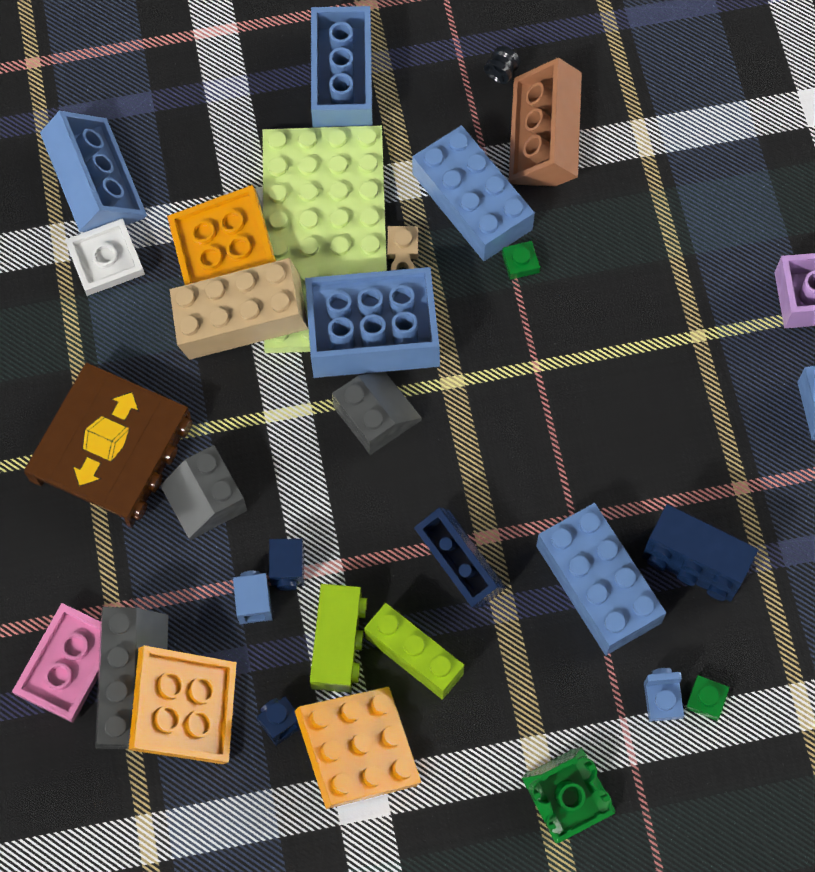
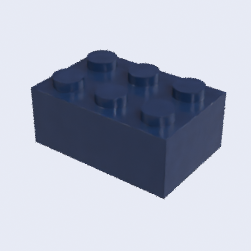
M666 504L648 540L642 558L646 559L647 564L654 569L660 571L666 569L676 574L677 579L690 586L696 584L706 589L707 594L720 601L726 599L731 602L740 588L757 554L758 548Z

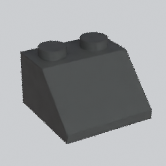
M386 372L359 375L332 393L334 409L370 455L422 420L421 416Z
M215 445L185 459L160 485L189 540L247 511L244 498Z

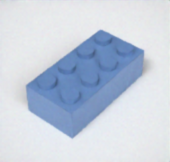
M370 6L311 7V114L313 128L373 126Z
M462 125L412 156L413 176L483 261H486L501 251L503 247L509 246L533 230L535 212Z
M595 503L538 534L536 547L605 656L662 623L666 611Z

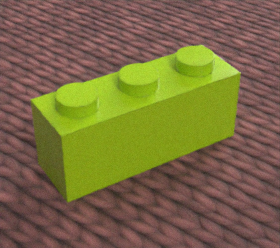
M321 584L310 675L311 689L352 693V683H359L360 663H355L356 650H362L364 630H358L359 618L366 617L367 598H361V587Z
M387 603L381 607L364 628L365 638L442 700L464 674L463 663Z

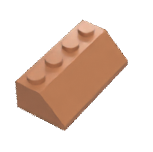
M559 57L514 78L509 182L511 184L555 187L578 178L582 72Z

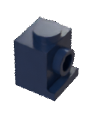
M286 697L279 701L277 698H274L267 702L260 709L262 713L256 718L275 746L300 729L295 709Z

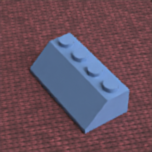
M58 111L42 129L40 134L79 231L87 232L122 218L125 225L144 219L147 216L107 118Z

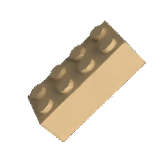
M290 258L169 289L177 346L189 360L309 329L300 274Z

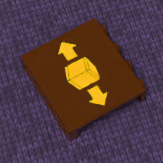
M86 362L25 467L24 473L30 482L38 486H42L46 482L123 517L127 526L132 528L136 519L141 520L147 509L146 501L151 492L158 490L163 478L161 473L166 464L170 465L174 461L178 450L176 446L181 437L185 438L191 429L192 420L188 407Z

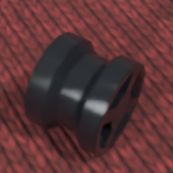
M499 46L493 51L492 60H488L484 65V71L493 81L507 84L512 78V71L518 69L521 61L514 51L507 47Z

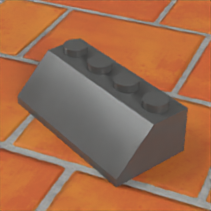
M102 607L95 749H129L138 649L144 645L167 649V614L141 608Z

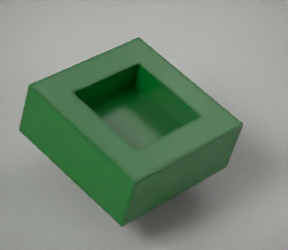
M532 241L502 248V256L510 280L540 272V265Z
M697 675L685 709L718 721L730 687Z

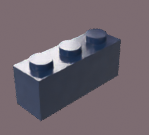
M439 507L414 527L471 607L482 608L506 589L500 578L449 510Z

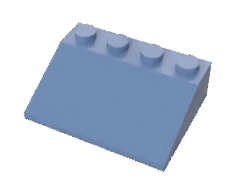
M430 267L305 278L313 378L440 367V346Z

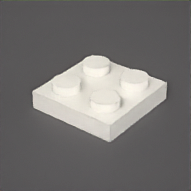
M123 218L65 239L87 296L145 275Z

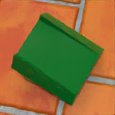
M582 747L571 749L536 769L527 771L522 777L555 843H560L616 813L608 792L604 790L597 777V768L594 762L587 758Z

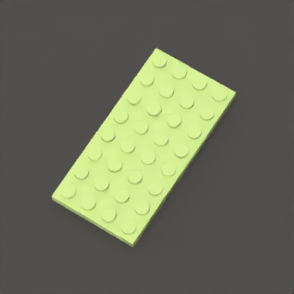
M382 125L262 129L263 217L275 260L279 261L290 258L300 274L307 322L305 278L387 271ZM309 329L265 340V353L310 352Z

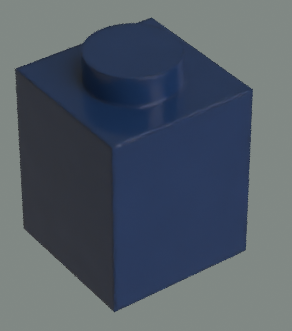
M302 538L269 539V579L272 587L277 586L279 590L291 591L297 589V586H304V544Z

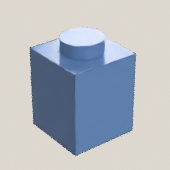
M253 570L245 571L239 577H233L236 614L239 624L273 620L269 582L266 573L260 574L259 571Z

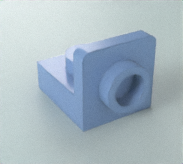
M671 668L652 670V674L647 675L644 681L649 722L683 719L684 711L680 689L681 672H672Z

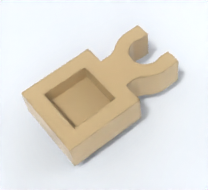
M388 226L387 257L388 259H394L391 264V270H398L402 267L414 269L411 259H418V226Z

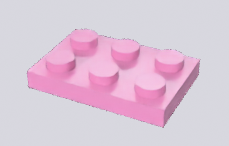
M61 603L12 690L14 695L74 723L98 679L101 621Z

